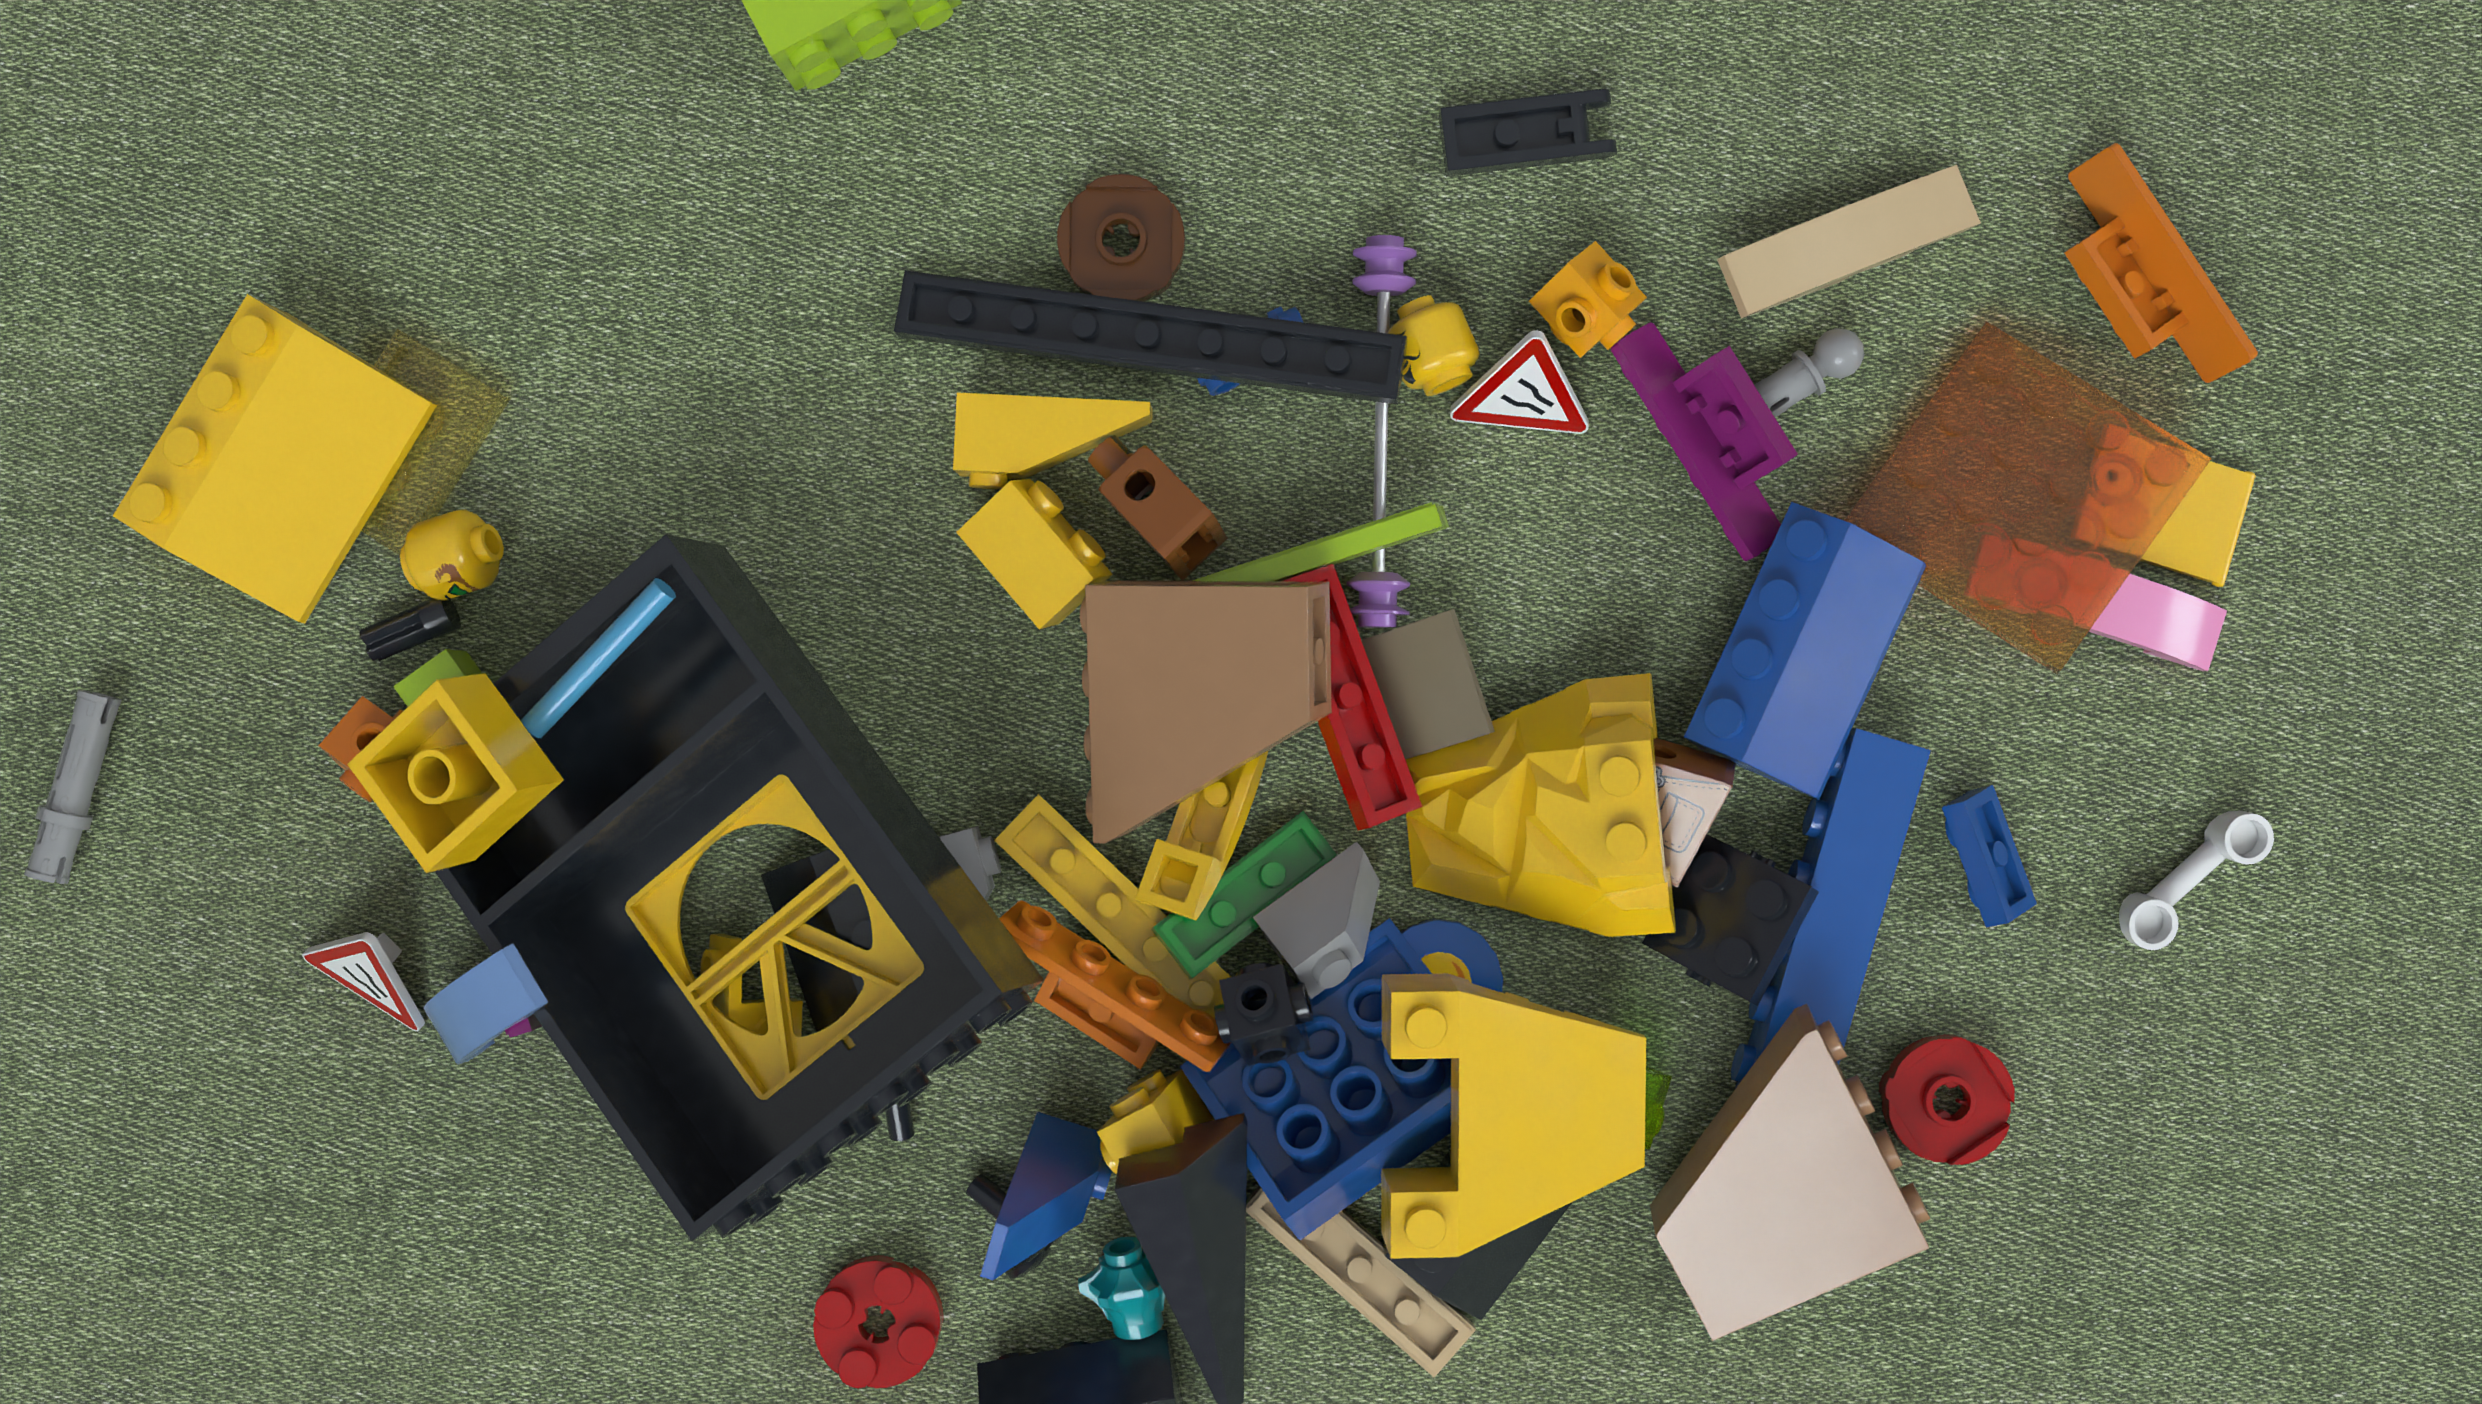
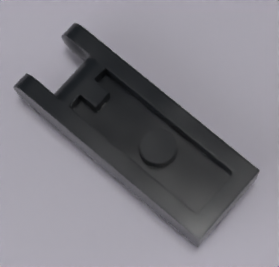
M1596 89L1440 108L1438 115L1446 177L1603 159L1617 155L1616 140L1590 141L1587 110L1603 108L1611 104L1610 90Z

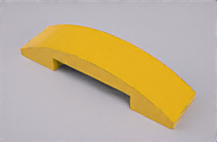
M1268 751L1179 804L1167 840L1156 839L1135 900L1195 921L1198 919L1215 891L1234 852L1259 786Z

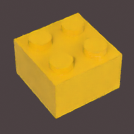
M486 673L436 680L347 764L426 873L475 861L564 780Z

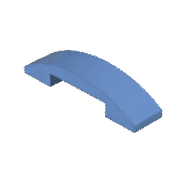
M512 943L437 993L426 1003L424 1010L454 1061L459 1065L481 1054L495 1043L494 1038L511 1026L531 1016L547 1004L548 1001Z

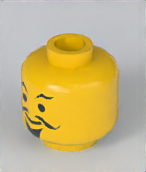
M1427 295L1412 300L1397 310L1400 320L1387 333L1407 336L1408 342L1402 381L1407 387L1423 389L1426 396H1434L1465 383L1473 376L1470 368L1478 360L1480 352L1465 315L1458 304L1453 302L1435 304L1433 297Z

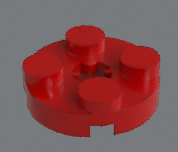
M1957 1035L1928 1036L1908 1045L1895 1057L1889 1070L1882 1075L1879 1082L1882 1112L1888 1128L1901 1145L1924 1159L1933 1162H1946L1949 1165L1973 1163L1994 1151L2004 1140L2010 1127L2007 1120L2011 1113V1102L2015 1104V1089L2009 1072L2001 1060L1990 1050ZM1942 1085L1950 1089L1959 1086L1963 1093V1099L1955 1100L1961 1104V1108L1953 1115H1950L1943 1109L1935 1111L1933 1108V1099L1937 1098L1934 1093Z
M873 1255L857 1259L835 1274L817 1300L813 1322V1332L817 1348L826 1364L839 1374L842 1382L849 1387L857 1389L866 1386L887 1388L901 1384L919 1373L933 1355L944 1320L942 1302L931 1279L915 1266L910 1268L902 1262L893 1261V1257L884 1255ZM878 1305L881 1306V1314L886 1309L891 1311L895 1317V1322L887 1328L888 1336L876 1337L875 1332L870 1334L865 1330L863 1323L868 1318L867 1308Z

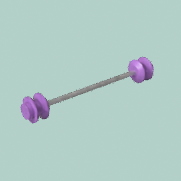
M1376 235L1366 238V247L1353 250L1354 257L1365 261V273L1353 278L1352 284L1367 295L1378 296L1377 332L1387 333L1390 329V296L1402 295L1416 285V279L1404 274L1403 271L1404 262L1416 257L1417 251L1404 247V238ZM1375 402L1373 521L1386 517L1388 403ZM1385 549L1372 552V572H1360L1346 582L1347 586L1359 592V605L1350 608L1352 615H1358V627L1396 628L1397 616L1410 615L1409 611L1397 605V592L1410 587V582L1398 573L1385 572Z

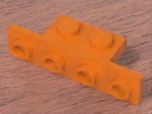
M2113 143L2068 174V179L2101 228L2068 249L2064 254L2134 359L2154 349L2173 335L2201 379L2206 383H2210L2244 366L2257 357L2258 352L2118 143Z
M1020 900L999 918L1026 956L1049 971L1034 1001L1140 1070L1150 1059L1159 1042L1205 1072H1210L1229 1048L1231 1042L1223 1043L1214 1017L1204 1011L1192 1009L1167 993L1163 986L1155 979L1138 974L1111 957L1110 953L1102 945L1094 941L1085 940L1058 923L1056 918L1047 910Z

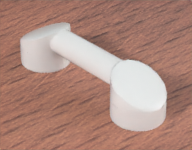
M2228 811L2213 819L2205 830L2204 843L2150 892L2147 894L2136 892L2128 895L2123 900L2119 910V923L2125 938L2129 942L2147 950H2158L2167 946L2174 939L2178 930V916L2173 906L2225 859L2241 864H2255L2263 860L2271 851L2274 842V833L2269 822L2260 815L2246 811Z

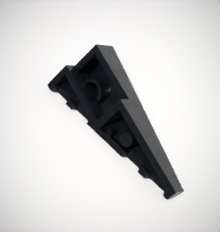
M1245 1112L1184 1127L1183 1143L1119 1158L1114 1189L1217 1404H1242L1244 1402L1248 1126Z

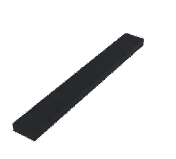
M906 270L904 272L894 333L899 338L1398 405L1408 342L1407 336Z

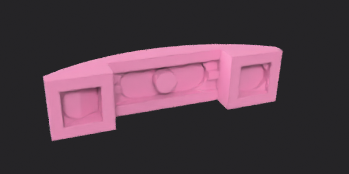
M1987 535L1981 536L1963 593L1964 597L2021 615L2033 614L2142 648L2144 649L2143 653L2201 671L2209 670L2227 610L2200 598L2142 577L2069 555Z

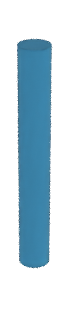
M655 578L521 719V722L532 736L542 738L670 604L676 595L668 584L661 579Z

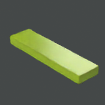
M1430 502L1193 581H1283L1330 564L1335 565L1449 528L1443 506Z

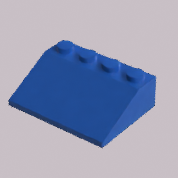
M1390 918L1369 932L1363 962L1354 967L1340 984L1332 988H1326L1314 998H1310L1314 1019L1305 1024L1311 1050L1292 1054L1278 1062L1258 1063L1248 1066L1231 1042L1229 1048L1210 1072L1203 1071L1189 1061L1180 1066L1215 1120L1245 1112L1248 1120L1247 1167L1283 1221L1299 1241L1380 1184L1381 1169L1404 1167L1451 1133V1058L1391 1059L1382 1041V975L1432 974Z

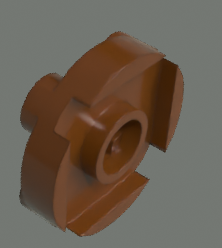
M1113 174L1103 176L1086 185V190L1079 193L1072 203L1069 202L1062 212L1057 231V246L1062 264L1077 289L1084 294L1143 302L1165 292L1180 269L1185 253L1183 221L1173 202L1171 203L1169 198L1147 179L1134 175ZM1119 224L1128 225L1130 235L1140 237L1137 249L1129 248L1130 255L1124 257H1117L1114 248L1104 246L1103 244L1105 234L1109 232L1111 235H1114L1115 232L1112 227Z

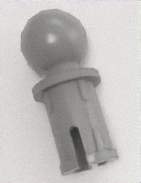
M1840 328L1829 330L1816 341L1811 357H1808L1803 351L1797 350L1792 353V361L1782 366L1781 369L1756 383L1755 387L1774 417H1777L1803 398L1805 399L1813 393L1819 396L1826 392V386L1823 381L1824 377L1842 379L1852 375L1861 366L1864 358L1863 343L1856 333L1850 330Z

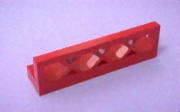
M1334 564L1283 580L1294 582H1329L1332 713L1317 722L1357 831L1371 828L1423 807Z

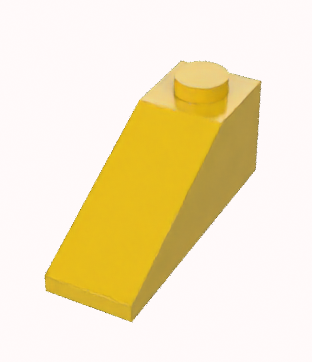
M957 392L953 470L959 476L969 477V487L1002 489L1007 484L1008 479H1026L1096 448L1110 436L1116 435L1119 438L1152 423V406L1150 402Z

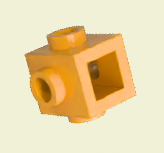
M1595 241L1570 260L1529 302L1549 323L1555 337L1568 345L1581 358L1598 342L1609 350L1637 324L1629 314L1647 297L1636 286L1635 279L1630 271L1622 264L1615 262Z

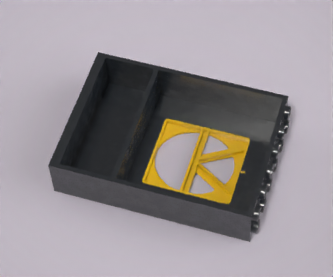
M665 534L494 683L495 687L521 721L533 706L655 578L664 581L675 592L676 597L552 728L542 738L532 736L564 780L475 861L435 872L492 954L512 943L515 945L548 1001L547 1004L533 1014L690 1240L694 1241L714 1231H717L723 1239L749 1222L752 1226L767 1217L784 1203L780 1196L782 1193L796 1183L799 1186L805 1185L831 1166L833 1161L829 1155L846 1143L851 1147L874 1132L882 1124L878 1117L880 1114L895 1104L902 1107L924 1092L932 1084L928 1075L946 1063L949 1067H952L974 1052L982 1044V1041L976 1035L977 1033H983L996 1023L1000 1027L1004 1026L1030 1007L1033 1001L1027 993L1044 981V979L725 546ZM775 824L794 828L814 837L839 857L840 860L695 979L689 967L681 938V903L691 871L703 853L713 843L728 833L746 826ZM857 884L861 889L869 911L872 927V947L869 950L862 949L805 922L850 885ZM783 942L860 976L864 980V986L848 1011L836 1022L817 1033L802 1037L795 1034ZM758 961H760L768 1032L765 1035L739 1025L713 1004L715 996Z

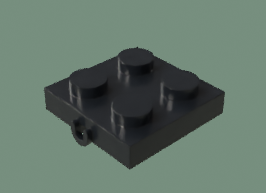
M1706 834L1679 886H1672L1675 933L1646 934L1642 944L1688 968L1685 974L1710 987L1712 982L1758 1006L1819 891L1774 868L1776 862L1767 859L1753 850L1748 855Z

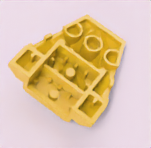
M1651 673L1584 679L1566 687L1564 690L1491 721L1495 731L1493 733L1406 759L1423 806L1406 813L1413 887L1517 912L1549 922L1560 923L1608 937L1675 933L1670 866L1665 867L1653 739L1657 738Z

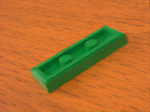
M1302 811L1224 871L1215 891L1196 921L1170 913L1152 927L1151 930L1188 978L1193 979L1258 928L1257 923L1253 919L1255 915L1331 861L1337 854L1305 812Z

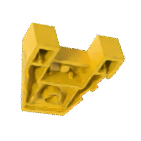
M1448 973L1382 975V1041L1390 1058H1451V1167L1381 1169V1233L1391 1259L1459 1257L1645 1167L1646 1037L1644 1035L1566 1010L1562 1012L1530 1002L1527 998L1505 992L1504 994Z

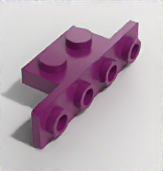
M1649 322L1621 338L1610 349L1620 364L1624 376L1632 383L1654 418L1657 428L1668 440L1688 472L1693 485L1704 497L1721 524L1726 537L1733 543L1744 561H1749L1771 547L1781 523L1758 489L1755 481L1798 455L1730 346L1685 373L1655 324Z

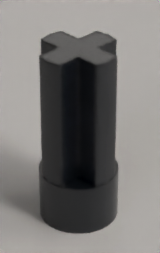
M431 598L419 603L417 606L362 628L359 633L360 638L366 644L368 656L373 661L377 659L381 661L428 640L459 629L461 621L451 599L442 601Z

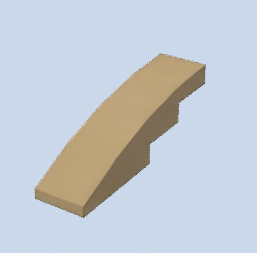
M1954 165L1781 231L1728 253L1717 259L1742 319L1840 283L1855 274L1899 259L1924 246L1963 233L1981 222L1958 166Z

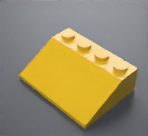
M247 294L119 504L113 517L168 552L298 622L306 623L437 405L289 313Z

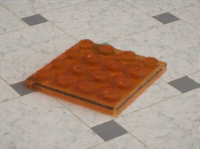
M1986 321L1844 521L1856 525L1925 562L1926 568L1918 583L1920 587L2055 674H2058L2208 465L2211 458Z

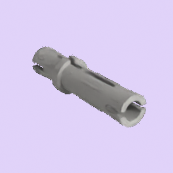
M78 689L74 712L69 729L67 730L46 805H39L35 818L41 820L34 849L24 873L25 876L54 883L55 879L59 884L69 883L70 872L82 831L89 830L93 816L87 814L108 746L111 729L122 699Z

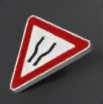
M1538 330L1529 332L1450 407V417L1457 422L1575 434L1585 433L1589 427V420L1543 332Z
M364 932L309 947L302 954L307 963L413 1031H419L424 1026L425 1021L392 965L402 950L385 933L380 934L376 938L373 934Z

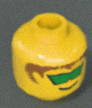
M460 509L414 524L407 533L405 544L401 548L400 562L406 579L415 589L423 591L431 598L445 601L492 585L499 573L504 547L498 531L492 525L486 524L477 514L466 509Z

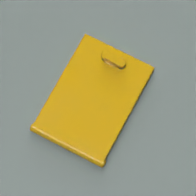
M2102 429L2099 433L2069 539L2210 582L2215 587H2223L2256 475L2250 471H2240L2116 431ZM2107 472L2112 475V480H2109Z

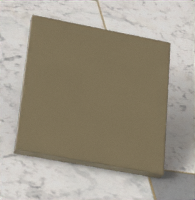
M1455 609L1362 640L1405 760L1495 732Z

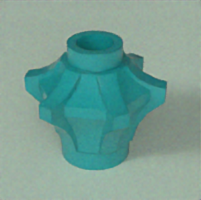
M1121 1237L1110 1241L1103 1248L1104 1255L1098 1257L1099 1264L1087 1275L1078 1278L1079 1292L1092 1299L1103 1310L1106 1318L1112 1322L1113 1331L1117 1337L1125 1340L1148 1337L1159 1331L1163 1326L1162 1311L1164 1310L1165 1294L1138 1238Z

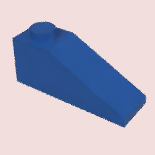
M1037 1112L995 1223L980 1274L981 1277L990 1280L996 1279L1082 1223L1090 1197L1100 1200L1104 1199L1112 1171L1103 1159L1100 1149L1101 1139L1097 1130Z

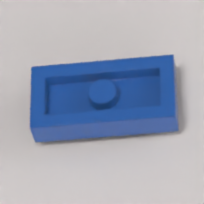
M1989 785L1970 790L1942 806L1946 818L1945 829L1947 837L1959 853L1968 878L1967 888L1970 899L1979 908L1985 927L2007 924L2035 906L2037 902L1994 786Z

